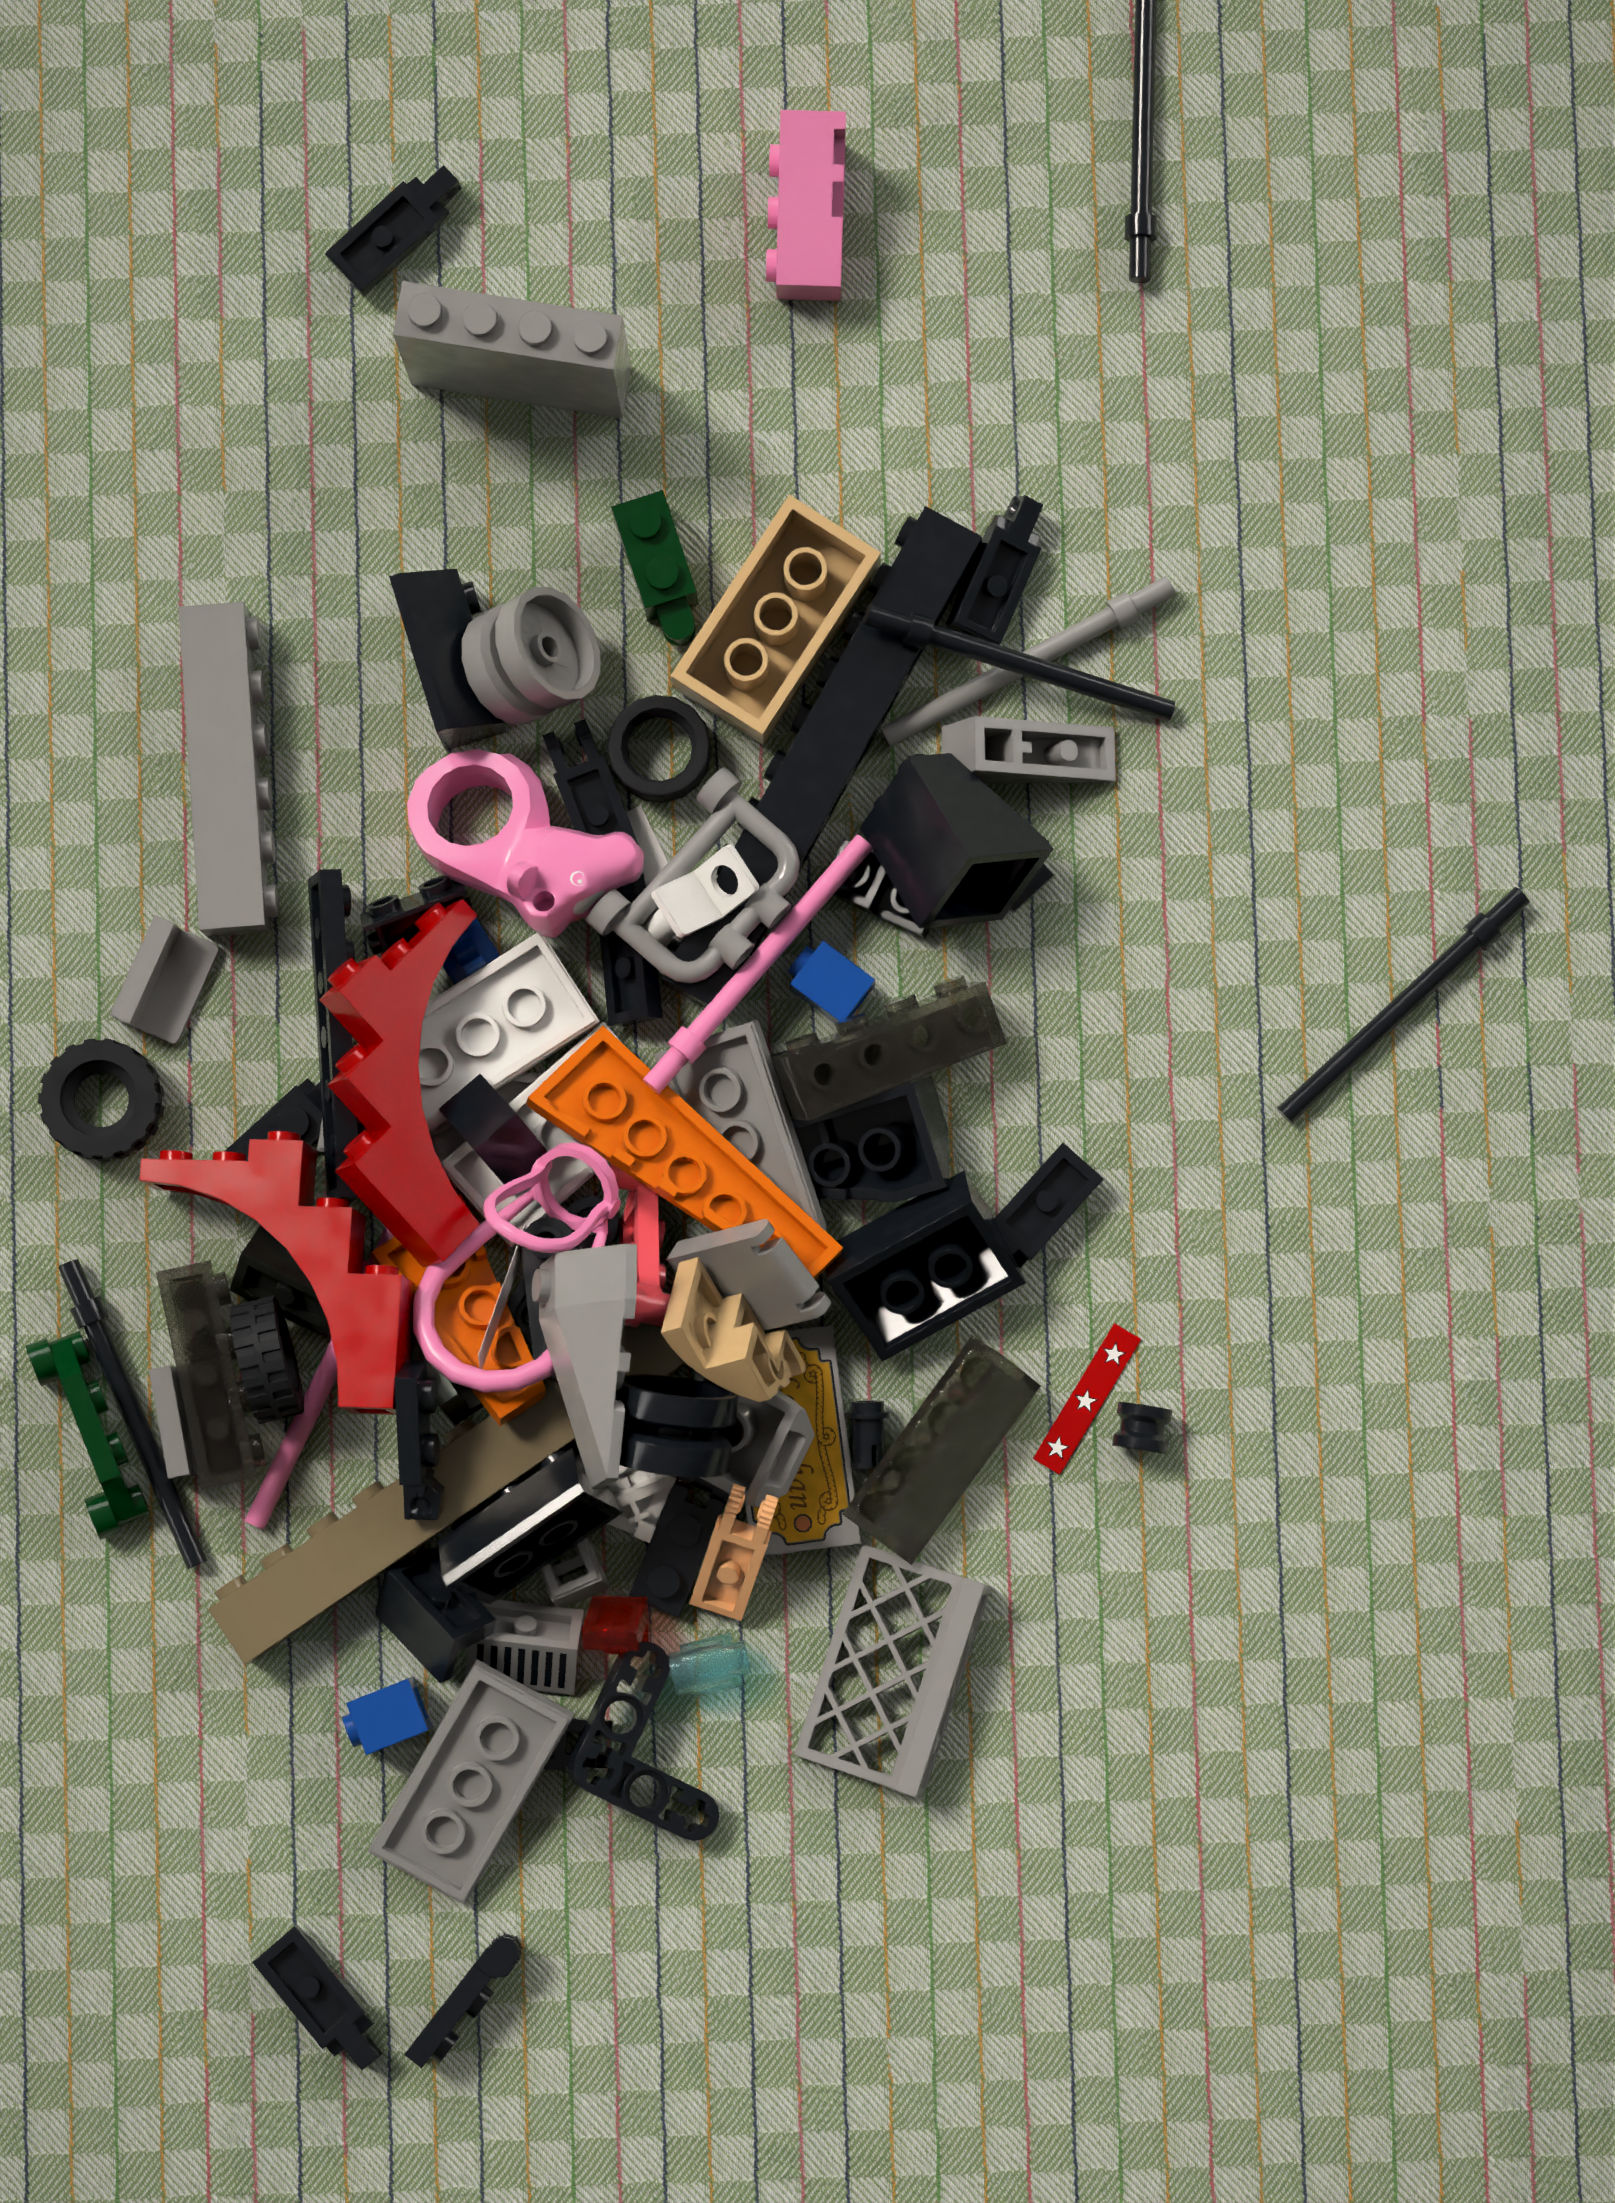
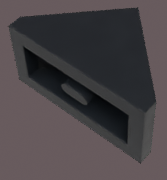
M481 1074L477 1075L439 1108V1111L503 1184L530 1173L536 1160L548 1152L517 1113Z

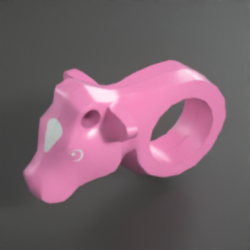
M480 749L450 753L428 767L416 779L407 802L408 822L413 838L420 852L432 868L455 882L512 903L523 920L540 936L557 937L570 923L587 917L597 902L610 890L618 889L623 885L638 880L644 868L643 850L630 835L624 832L592 835L577 830L550 826L549 808L541 780L529 765L511 753L496 754ZM489 786L501 789L512 797L513 808L508 823L498 835L486 842L463 846L450 843L439 835L438 823L443 808L455 795L472 787Z

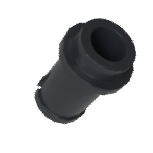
M866 1400L851 1402V1412L846 1413V1419H851L853 1462H851V1468L873 1469V1467H887V1461H885L884 1418H890V1412L884 1411V1401Z

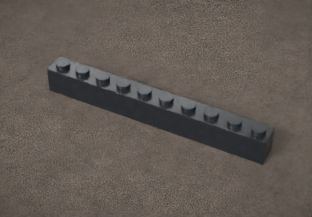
M925 506L918 520L909 516L902 526L894 543L901 547V550L892 566L883 562L874 576L868 591L875 594L871 604L907 616L911 612H916L934 618V624L938 625L973 562L982 542V536ZM859 609L855 611L843 633L842 638L849 641L840 659L830 656L817 679L816 685L823 689L815 704L811 706L804 703L791 725L790 732L797 736L787 754L778 750L772 758L763 777L770 781L761 800L751 797L749 803L785 833L795 845L800 860L799 873L924 649L902 643L901 636L863 625L865 613ZM737 823L744 830L734 847L760 887L767 883L776 873L778 868L777 857L741 824ZM720 865L716 873L719 887L727 894H735L738 888L736 874L731 868ZM749 898L723 919L683 937L681 942L673 938L668 944L667 949L682 961L690 962L698 959L707 950L715 935L725 925L731 923L744 909ZM761 922L747 937L755 946L750 955L736 969L732 970L724 963L708 978L694 983L676 982L662 975V984L706 1008L755 952L768 927Z

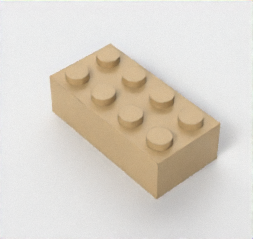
M788 495L671 674L672 687L764 745L879 569L881 552L793 496Z

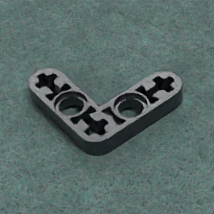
M646 1641L631 1642L624 1646L618 1654L575 1744L568 1762L569 1776L572 1782L581 1790L672 1834L692 1841L705 1839L713 1833L718 1825L720 1816L715 1800L707 1793L631 1757L670 1671L669 1657L659 1645ZM648 1651L651 1653L649 1663L655 1667V1671L652 1676L642 1675L638 1680L634 1690L645 1692L641 1702L632 1694L617 1691V1687L620 1681L624 1685H632L637 1670L630 1665L631 1660L634 1656L643 1658ZM616 1701H625L633 1711L632 1723L625 1731L614 1733L605 1723L606 1710ZM597 1732L605 1739L621 1743L618 1753L612 1748H606L601 1764L608 1768L607 1774L604 1778L594 1776L589 1783L587 1781L589 1771L583 1768L582 1765L586 1757L596 1759L603 1747V1744L593 1741ZM649 1775L657 1784V1796L650 1805L638 1807L630 1798L631 1784L639 1776ZM672 1786L676 1787L677 1791L672 1795L671 1799L687 1806H693L697 1800L700 1801L698 1811L704 1814L701 1824L691 1823L686 1830L684 1828L686 1818L672 1810L665 1809L670 1800ZM665 1809L664 1819L662 1820L658 1815Z

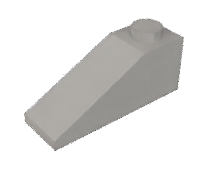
M973 716L942 726V754L951 753L985 784L1110 783L1116 781L1114 727Z

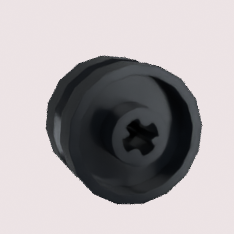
M650 1374L625 1375L621 1388L616 1390L615 1400L623 1402L625 1418L629 1419L624 1421L620 1465L639 1471L679 1477L708 1478L723 1476L729 1473L732 1444L725 1436L716 1432V1430H722L735 1423L739 1395L714 1383L684 1377Z

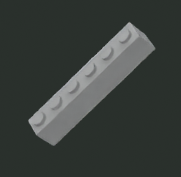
M244 602L178 607L199 930L206 937L271 932V917H279V895L276 884L268 885L267 864L276 862V847L273 831H265L263 810L272 809V789L270 778L261 777L260 756L269 755L266 724H258L256 703L265 702L262 670L254 671L253 650L262 648L259 617H251L250 611Z

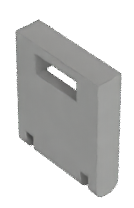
M768 1219L678 1241L666 1259L673 1270L677 1272L679 1262L699 1257L721 1297L725 1298L743 1293L764 1331L816 1319L823 1315L831 1304V1300L824 1292L816 1293L820 1285L783 1237L767 1241L775 1230Z

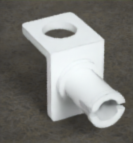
M729 844L721 848L693 872L656 888L651 893V896L658 909L641 926L663 946L667 945L676 935L679 938H683L723 919L759 890V884L735 847ZM720 865L731 868L736 874L738 888L735 894H727L719 887L716 873Z

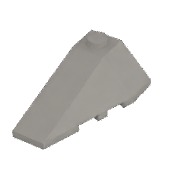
M618 1244L556 1252L540 1265V1269L535 1270L532 1280V1299L534 1302L539 1303V1322L591 1489L602 1490L617 1480L619 1475L625 1408L623 1402L615 1400L616 1390L621 1388L625 1372H629L631 1353L625 1352L624 1347L621 1345L625 1318H635L637 1244Z

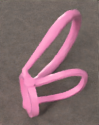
M576 1142L561 1143L536 1160L530 1173L494 1190L483 1204L486 1221L481 1223L444 1262L426 1268L413 1297V1332L426 1360L451 1382L483 1393L519 1391L549 1378L555 1372L548 1349L537 1359L514 1369L484 1370L462 1363L444 1347L436 1330L435 1301L444 1281L497 1232L513 1243L540 1253H556L571 1250L585 1240L591 1231L596 1233L592 1248L605 1246L608 1234V1219H612L616 1215L621 1200L618 1199L619 1188L615 1174L601 1155L591 1147ZM571 1156L580 1159L590 1166L600 1179L604 1198L602 1202L592 1209L588 1217L582 1218L569 1213L559 1205L553 1196L548 1182V1175L552 1168V1161L556 1157ZM532 1187L530 1191L497 1212L495 1207L500 1202ZM533 1200H536L541 1204L549 1217L563 1221L570 1229L575 1231L563 1238H541L522 1231L509 1222Z

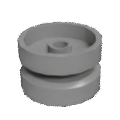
M533 587L513 597L507 603L499 604L481 613L468 623L462 637V663L468 683L478 700L496 718L512 725L530 724L547 716L556 708H564L584 698L594 690L600 675V649L594 629L585 614L566 594L551 587Z

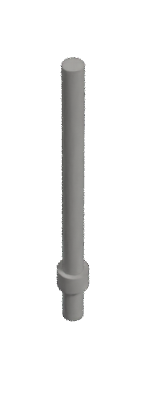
M1165 576L1131 595L1123 592L1106 601L1107 607L1031 647L1023 653L1053 661L1115 627L1123 630L1140 621L1139 614L1175 596L1174 588ZM994 667L881 727L880 731L888 746L892 747L1023 677V675Z

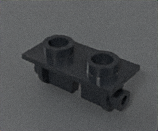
M443 875L422 883L418 887L420 891L402 899H399L398 895H388L370 903L367 906L369 911L360 914L364 933L372 929L376 930V932L367 935L373 954L385 953L402 938L409 942L418 933L415 925L416 921L439 902L443 907L459 901L458 897L466 894L464 884L450 880L448 876ZM469 897L463 899L474 911Z

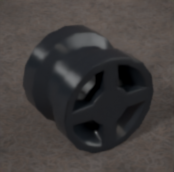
M1118 1402L1117 1414L1121 1418L1120 1430L1113 1435L1112 1446L1166 1454L1167 1441L1164 1439L1163 1433L1164 1426L1171 1421L1172 1410L1149 1405Z

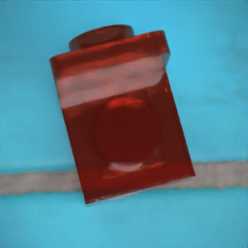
M593 1596L582 1628L583 1650H602L608 1654H620L626 1651H638L641 1641L650 1642L647 1597Z

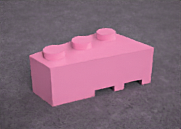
M780 110V144H770L769 177H779L778 197H768V229L777 230V249H767L766 282H776L777 299L841 301L846 139L845 111Z

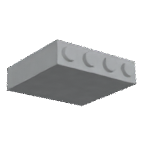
M402 281L393 336L411 385L623 419L631 372V361L622 315Z

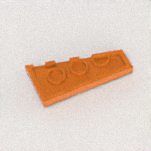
M460 1194L459 1197L461 1198V1200H462V1201L464 1202V1204L466 1205V1203H465V1201H464V1199H463V1197H462V1194ZM395 1237L371 1251V1261L374 1265L398 1267L399 1275H403L415 1283L416 1293L427 1267H422ZM484 1245L444 1281L435 1301V1327L444 1347L462 1363L480 1368L478 1353L502 1288L500 1282H497L488 1262ZM508 1300L506 1301L483 1366L484 1370L514 1369L533 1361L522 1332L516 1326L508 1308ZM543 1381L519 1391L483 1393L471 1389L500 1427L543 1399L546 1393Z

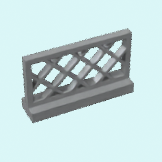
M862 1544L794 1755L895 1789V1791L916 1798L924 1797L992 1586ZM872 1559L892 1565L902 1585L875 1600L865 1582ZM902 1569L922 1576L908 1582ZM931 1579L952 1585L946 1607L926 1617L912 1589ZM862 1592L867 1604L856 1609ZM906 1593L919 1621L891 1635L878 1606ZM871 1611L885 1639L857 1653L848 1635V1631L853 1619ZM942 1618L937 1635L935 1636L930 1624ZM923 1628L932 1646L928 1661L909 1670L895 1642ZM845 1645L850 1657L839 1662L843 1646ZM889 1646L902 1674L874 1688L861 1659ZM854 1663L867 1692L840 1705L831 1688V1683L835 1672ZM925 1671L918 1689L913 1676ZM906 1681L915 1699L911 1714L892 1723L878 1694ZM826 1698H828L833 1710L821 1715ZM871 1698L885 1727L857 1741L844 1712ZM837 1716L850 1745L831 1755L811 1748L817 1726ZM907 1724L904 1737L901 1742L896 1732V1729ZM886 1734H889L898 1752L891 1775L871 1769L861 1749L862 1746ZM854 1751L860 1765L841 1757Z

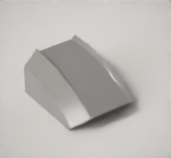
M695 1372V1380L713 1383L698 1372ZM779 1389L778 1393L771 1399L762 1402L739 1395L735 1423L722 1430H716V1432L725 1436L732 1444L729 1473L723 1476L702 1479L729 1494L733 1483L745 1487L744 1502L758 1508L761 1501L765 1500L767 1494L777 1498L787 1494L815 1437L806 1410Z

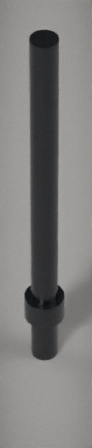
M1135 0L1130 214L1125 216L1124 239L1130 242L1129 281L1133 283H1147L1150 281L1151 242L1157 239V216L1152 214L1157 0Z
M869 604L864 615L863 625L901 636L902 643L920 649H925L929 645L1167 722L1171 719L1174 712L1175 701L935 625L934 618L916 612H911L907 616Z
M1514 887L1485 915L1479 912L1463 927L1466 932L1277 1107L1279 1113L1290 1124L1299 1118L1480 948L1486 951L1502 936L1500 930L1530 903L1526 895L1520 889Z
M79 1259L62 1264L58 1269L75 1306L70 1309L78 1330L84 1329L184 1563L187 1569L208 1561L176 1485L173 1479H168L164 1457L105 1322L109 1315L101 1297H94Z

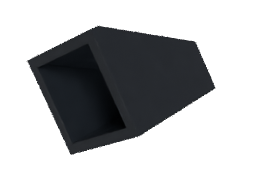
M951 753L908 756L900 764L898 773L883 795L875 801L872 811L860 827L861 832L867 842L873 847L874 854L919 929L1003 920L1054 850L1045 837Z

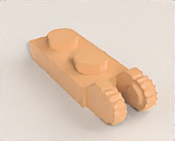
M733 1483L723 1515H718L689 1604L742 1621L772 1531H769V1527L779 1498L767 1494L765 1500L761 1501L756 1516L758 1520L756 1526L735 1520L736 1515L741 1512L745 1500V1487Z

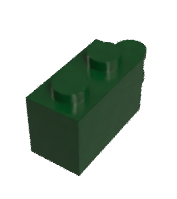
M663 490L611 506L614 522L647 621L659 619L664 637L669 644L676 647L688 645L692 642L696 633L690 607L699 605L698 597Z

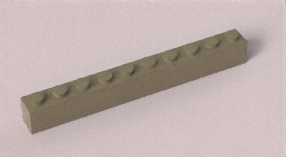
M640 1323L636 1328L623 1327L621 1345L624 1347L625 1352L631 1353L629 1372H625V1375L650 1374L671 1376L687 1364L667 1343L661 1334L662 1327ZM548 1378L542 1380L546 1388L545 1397L501 1427L492 1416H489L477 1425L469 1418L443 1436L448 1445L440 1450L437 1467H432L435 1471L433 1477L444 1486L442 1512L437 1520H406L404 1517L403 1485H399V1479L385 1488L380 1481H377L352 1498L357 1507L345 1516L338 1519L335 1513L332 1512L310 1526L306 1531L311 1539L295 1550H292L287 1543L260 1561L265 1570L247 1582L244 1576L240 1575L218 1589L214 1594L219 1599V1602L210 1607L208 1611L243 1663L249 1664L254 1662L384 1573L386 1568L397 1564L451 1527L459 1518L471 1513L496 1496L501 1489L518 1481L540 1466L547 1457L563 1450L576 1441L559 1384Z

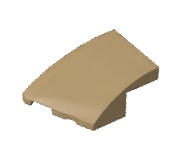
M699 1257L679 1262L661 1334L686 1364L716 1385L757 1402L771 1399L778 1393V1389L785 1388L790 1384L789 1378L805 1372L806 1365L786 1329L765 1334L743 1293L722 1298Z

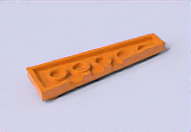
M604 1026L597 1030L528 1096L526 1105L534 1112L585 1146L591 1147L613 1165L714 1232L768 1219L775 1230L767 1241L783 1237L814 1279L843 1250V1247L674 1090L667 1085L660 1094H657L649 1088L643 1079L651 1069Z

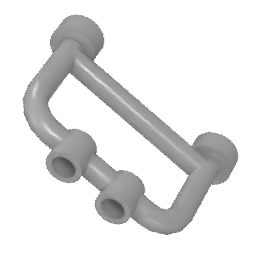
M725 767L718 770L706 782L696 798V801L712 815L641 894L631 903L616 889H612L597 902L586 919V922L602 936H606L611 931H614L663 975L676 982L694 983L705 980L724 963L732 970L739 967L755 946L747 939L752 931L761 922L769 929H772L789 911L791 904L783 897L789 892L799 873L800 860L795 845L785 833L737 793L742 782ZM737 821L774 853L778 861L777 871L767 883L761 885L759 890L749 898L744 909L735 919L725 925L715 935L707 950L698 959L690 962L682 961L641 926L658 907L651 893L656 888L688 874L734 822Z

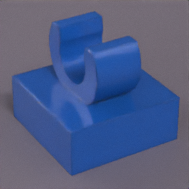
M475 918L452 946L442 966L454 985H456L501 955Z

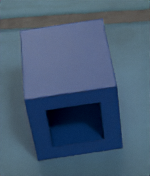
M822 941L815 951L806 946L788 970L795 977L790 983V990L841 1029L844 1028L875 987V979L825 941Z
M414 1677L347 1702L350 1714L342 1716L353 1747L362 1745L366 1755L433 1728Z

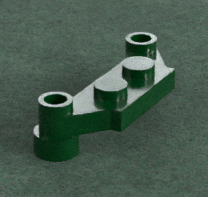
M80 1331L51 1342L44 1338L26 1345L29 1359L40 1385L44 1386L60 1379L97 1478L104 1491L84 1499L99 1539L102 1540L120 1533V1526L150 1515L139 1484L128 1488L120 1465L129 1462L118 1432L107 1434L100 1414L109 1411L100 1384L98 1380L88 1383L81 1365L91 1362V1358Z

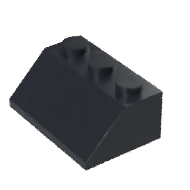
M457 569L406 572L389 576L435 730L445 751L506 733L505 722L496 718L478 700L468 683L462 663V637L468 623L473 620L472 615L482 612L473 582L470 581L462 584Z
M965 1170L949 1178L948 1187L919 1195L837 1240L843 1247V1250L825 1269L827 1281L882 1362L1025 1284L1024 1276L991 1210Z
M571 1448L569 1451H558L547 1457L540 1465L541 1470L530 1478L507 1485L497 1493L496 1501L480 1512H472L462 1516L452 1525V1532L438 1541L442 1578L448 1587L490 1605L544 1566L623 1513V1510L609 1486L602 1490L590 1488L578 1450Z

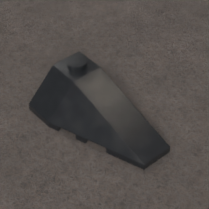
M932 1076L791 1119L817 1198H828V1200H877V1202L896 1203L949 1186L948 1127Z

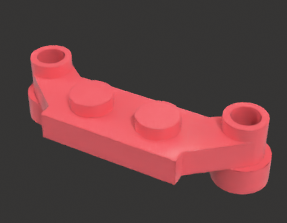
M611 1163L610 1167L615 1174L618 1188L628 1190L623 1217L619 1222V1244H637L635 1318H625L624 1326L636 1328L640 1323L662 1327L670 1294L663 1293L666 1267L664 1264H659V1250L664 1240L665 1221L659 1219L658 1194Z

